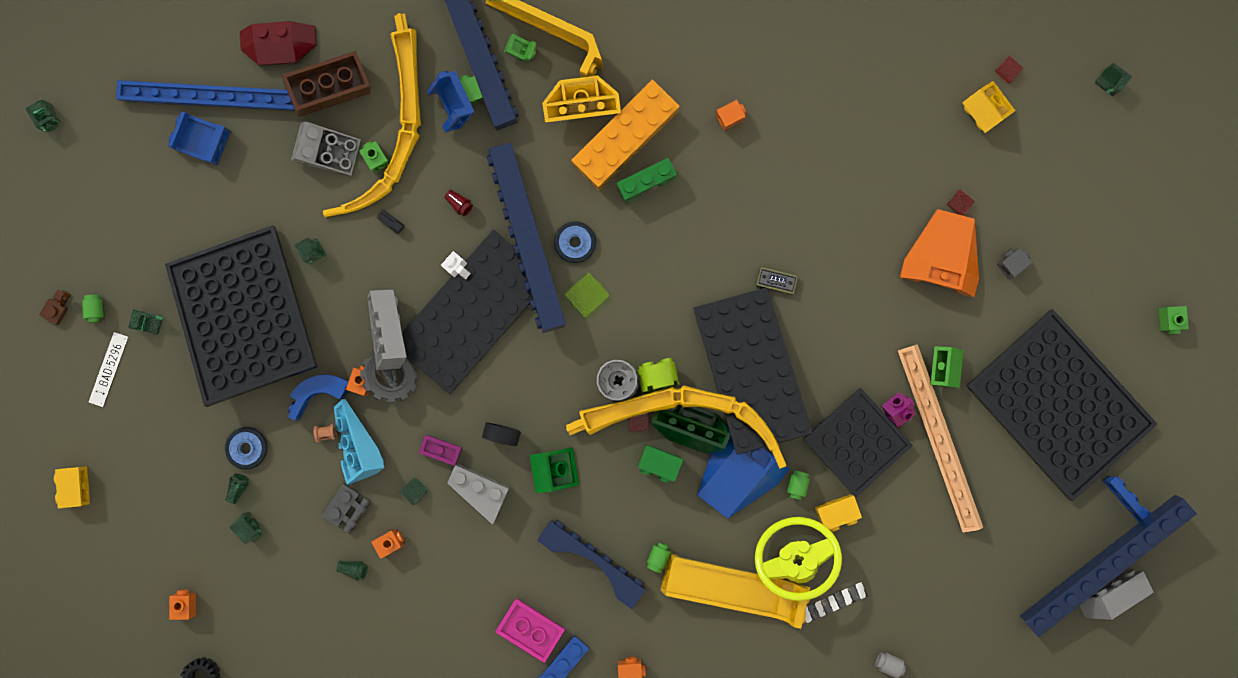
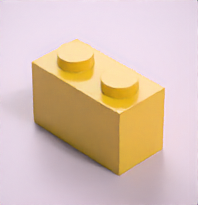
M87 466L55 469L54 483L57 490L55 501L58 504V508L89 505Z
M851 494L814 507L820 523L831 532L839 530V526L847 524V526L856 524L858 522L857 519L862 518L855 497Z

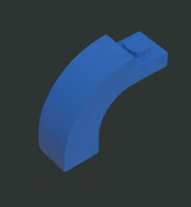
M317 375L304 380L290 395V397L296 399V402L290 405L288 418L294 421L300 420L308 403L317 394L327 393L338 399H345L348 393L346 388L349 380L335 375Z

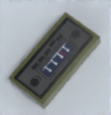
M760 267L756 286L793 295L798 276Z

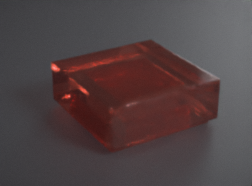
M1008 56L995 72L1007 83H1010L1023 67L1011 56Z
M960 189L946 205L958 215L963 216L975 201Z
M648 413L629 418V431H649Z

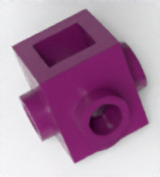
M900 392L882 405L886 416L897 427H900L916 415L913 408L915 404L909 396L905 397Z

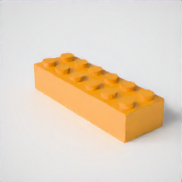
M652 79L621 110V113H618L571 160L572 165L599 191L679 112L680 106Z

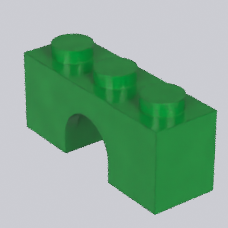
M666 158L617 182V189L626 204L642 196L644 192L653 187H660L675 180L677 174L669 158Z

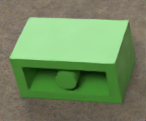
M934 346L931 385L960 388L963 360L962 349Z

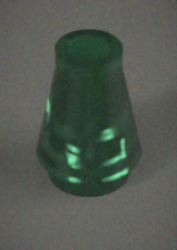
M237 473L230 477L225 500L236 504L249 485V479Z
M340 560L338 562L337 572L343 573L357 581L359 579L363 580L367 574L368 566L363 561Z

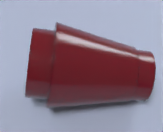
M449 190L444 197L458 215L466 216L473 208L471 200L453 190Z

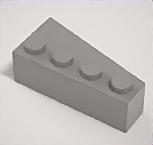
M393 290L370 291L367 299L376 370L400 369L403 362H405L406 352L400 326V315L397 311V296H394Z

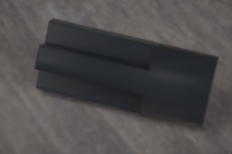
M384 209L377 215L378 220L397 234H400L405 227L403 223Z

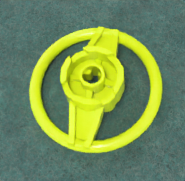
M790 517L774 523L763 533L755 551V566L761 581L771 592L788 600L805 601L824 594L832 587L841 570L842 553L836 537L826 526L810 518ZM806 525L820 531L827 538L811 545L806 541L791 542L780 550L779 557L763 563V551L767 541L775 532L786 526ZM834 555V565L830 576L821 586L812 591L803 593L789 592L779 588L770 580L786 578L798 584L807 583L815 577L818 567ZM797 559L803 560L800 566L794 563Z

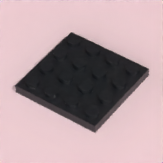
M862 388L856 390L812 430V435L803 438L855 497L913 446Z

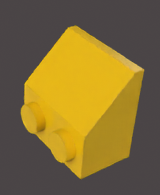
M994 81L985 85L962 102L965 111L972 115L977 127L983 130L984 133L1016 111Z

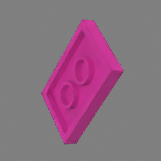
M516 598L495 633L545 663L565 628Z

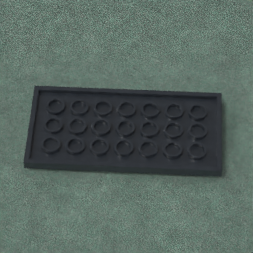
M494 229L465 261L467 264L464 268L470 273L467 279H464L459 273L456 277L452 276L402 332L406 356L449 394L456 389L530 304L529 300L532 299L530 292L527 293L524 286V281H527L525 274L521 275L519 269L520 257L515 255L513 246Z
M763 288L694 307V314L718 394L735 397L739 403L745 401L764 420L778 444L812 435L810 422L768 289ZM724 413L736 455L767 447L764 440L748 424L736 418L734 413Z

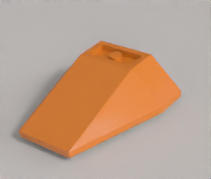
M937 209L905 257L899 278L917 283L924 281L954 289L955 293L975 297L979 281L975 219Z

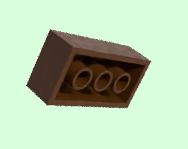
M356 51L282 75L283 83L297 117L370 94V84Z

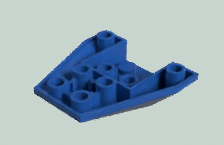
M730 436L725 451L711 453L697 495L728 519L777 486L789 471V468L786 466L779 469L775 457L764 448L736 455Z

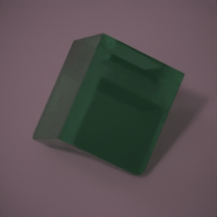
M1112 63L1105 68L1095 83L1111 96H1114L1121 92L1132 76L1115 63Z
M133 309L128 328L158 334L163 316Z

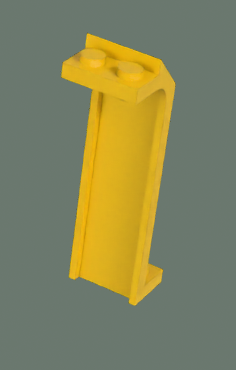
M486 0V5L585 50L588 54L580 69V77L595 76L597 73L596 68L602 70V59L593 34L520 0Z
M671 553L665 567L660 589L665 596L783 620L791 626L800 629L805 622V610L810 601H793L774 594L763 584L757 573L681 558L674 553ZM770 579L776 586L789 592L803 593L810 591L811 588L786 579Z

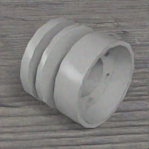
M623 360L606 362L597 374L599 391L604 397L614 401L632 398L640 386L637 370ZM616 377L624 378L622 386L615 384L617 381Z

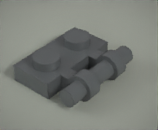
M343 483L322 517L337 527L344 521L346 525L343 531L349 534L358 525L357 521L362 513L365 514L370 500L364 497L360 503L357 501V498L361 493ZM353 506L356 510L350 517L347 513Z

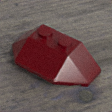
M293 21L251 24L240 31L241 51L259 66L298 63L311 49L317 46L316 27Z

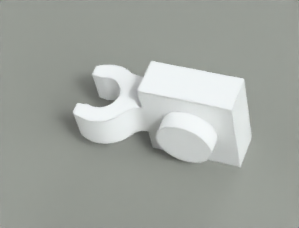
M454 251L441 264L453 277H456L459 273L464 279H467L470 275L464 268L467 262Z

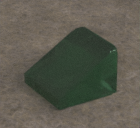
M414 477L400 493L412 505H415L429 490Z

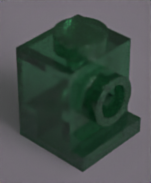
M43 99L25 108L37 129L50 132L57 128L56 124L60 123L52 108V104Z
M306 238L294 245L302 260L308 264L326 255L317 238L314 240Z
M250 512L242 514L229 527L245 544L255 543L263 535L261 533L262 530L259 528L260 524L255 519L250 518L252 515Z

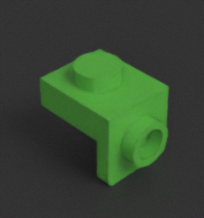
M511 34L504 52L525 62L535 56L536 42H529L515 34Z

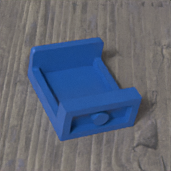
M456 71L440 72L435 81L431 83L427 94L437 93L449 116L442 125L445 133L462 128L474 114V109Z
M182 111L176 119L174 132L169 136L168 147L217 166L231 131L222 125L210 123Z

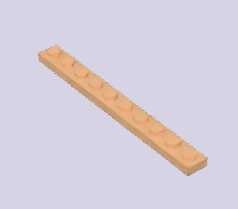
M918 344L898 350L962 532L980 530L983 528L935 391L931 385V380Z

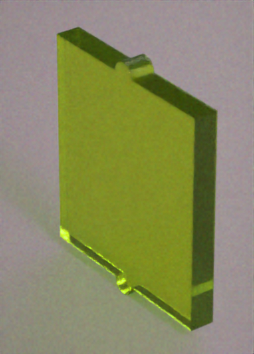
M589 272L564 294L573 304V308H577L585 318L610 296L601 286V282H597Z

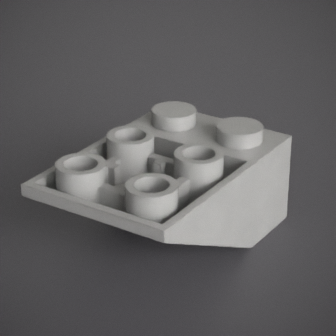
M305 121L300 124L291 160L352 176L361 139Z

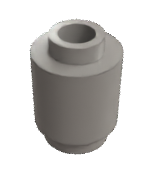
M880 652L875 662V667L879 668V671L894 678L902 677L906 670L904 660L889 653Z

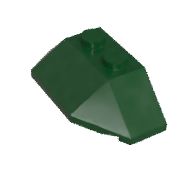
M677 405L676 408L656 411L651 422L669 441L702 453L725 451L731 436L730 431L718 414L699 407L683 408L681 405Z

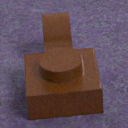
M57 290L54 294V300H47L39 316L55 325H59L68 310L64 304L70 294L64 290Z

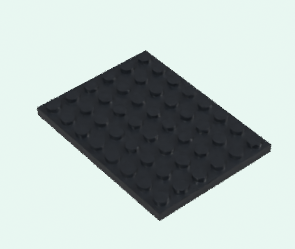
M269 226L165 264L205 407L318 367L275 226Z
M1053 309L1049 310L966 385L1070 501H1074L1157 425L1155 420Z

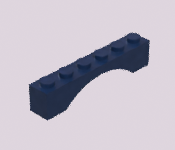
M551 520L537 541L552 552L575 553L594 562L609 578L616 598L630 609H633L645 592L644 582L636 576L634 578L629 576V571L623 566H615L612 563L613 560L606 554L600 555L596 552L597 548L591 543L585 544L580 540L582 537L576 532L572 531L570 533L564 529L566 525L561 521Z

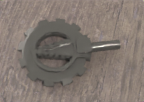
M374 351L371 352V357L364 359L362 363L364 369L360 371V378L364 379L365 382L363 384L365 390L373 393L375 399L379 401L385 399L387 403H395L397 399L402 401L408 398L407 394L410 391L413 393L417 386L414 384L415 380H418V372H415L413 368L415 364L410 359H405V362L400 367L403 379L399 386L395 369L379 370L388 387H385L376 378Z

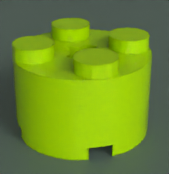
M672 358L660 360L661 362L655 365L653 362H647L639 366L637 373L642 393L655 392L668 388L670 385H673V387L680 385L675 362L672 361Z

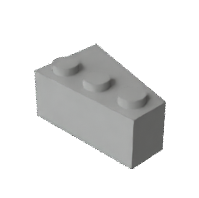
M460 464L455 465L448 480V484L492 525L496 522L511 487Z
M1129 569L1080 605V608L1085 618L1112 620L1154 592L1144 571Z

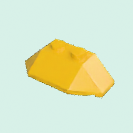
M598 75L559 80L542 103L545 122L621 113L619 93Z

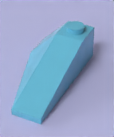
M342 399L334 406L336 429L341 433V440L338 443L339 449H343L344 460H341V467L346 484L350 485L376 475L385 467L384 460L376 444L346 399Z

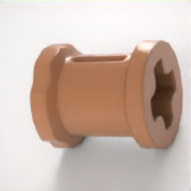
M334 423L325 427L314 426L313 433L316 443L322 440H337L338 434Z

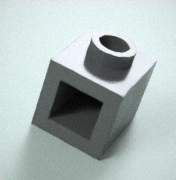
M1011 248L1002 255L1004 258L996 265L1010 279L1016 277L1032 262L1025 250L1021 248L1013 250Z

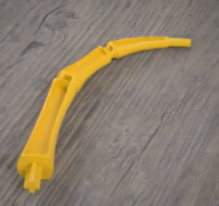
M398 13L394 16L397 31L390 34L400 79V124L402 125V128L398 130L393 156L384 171L383 179H379L372 188L357 199L343 204L341 207L323 210L325 218L360 210L377 202L393 191L392 185L399 182L406 163L420 137L417 129L421 126L417 74V31L411 28L408 29L405 14Z
M685 385L680 389L671 386L627 400L579 411L581 419L566 425L570 436L585 429L589 435H592L628 418L653 411L676 408L677 405H681L683 408H710L727 414L734 413L736 418L748 424L764 440L769 450L773 452L779 469L787 466L773 433L758 413L745 401L739 403L735 397L707 392Z

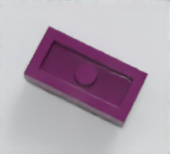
M425 435L419 453L455 466L462 447Z

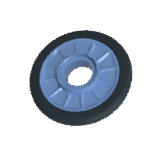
M569 222L557 231L554 245L556 252L563 260L570 263H580L587 260L593 254L596 247V238L592 229L582 222ZM578 237L581 241L580 245L572 247L570 245L571 238Z
M250 427L239 428L232 432L225 444L227 459L233 466L240 469H252L258 466L264 460L267 453V443L264 436L258 430ZM244 443H248L251 446L248 454L243 453L241 450Z

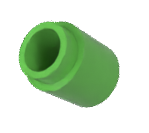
M100 295L83 296V319L87 320L88 323L100 322V319L104 318L103 300L100 299Z
M794 470L787 489L790 497L801 500L802 496L806 497L810 482L808 473Z
M660 542L658 545L654 544L647 560V568L661 573L665 569L671 555V551L668 550L669 546Z

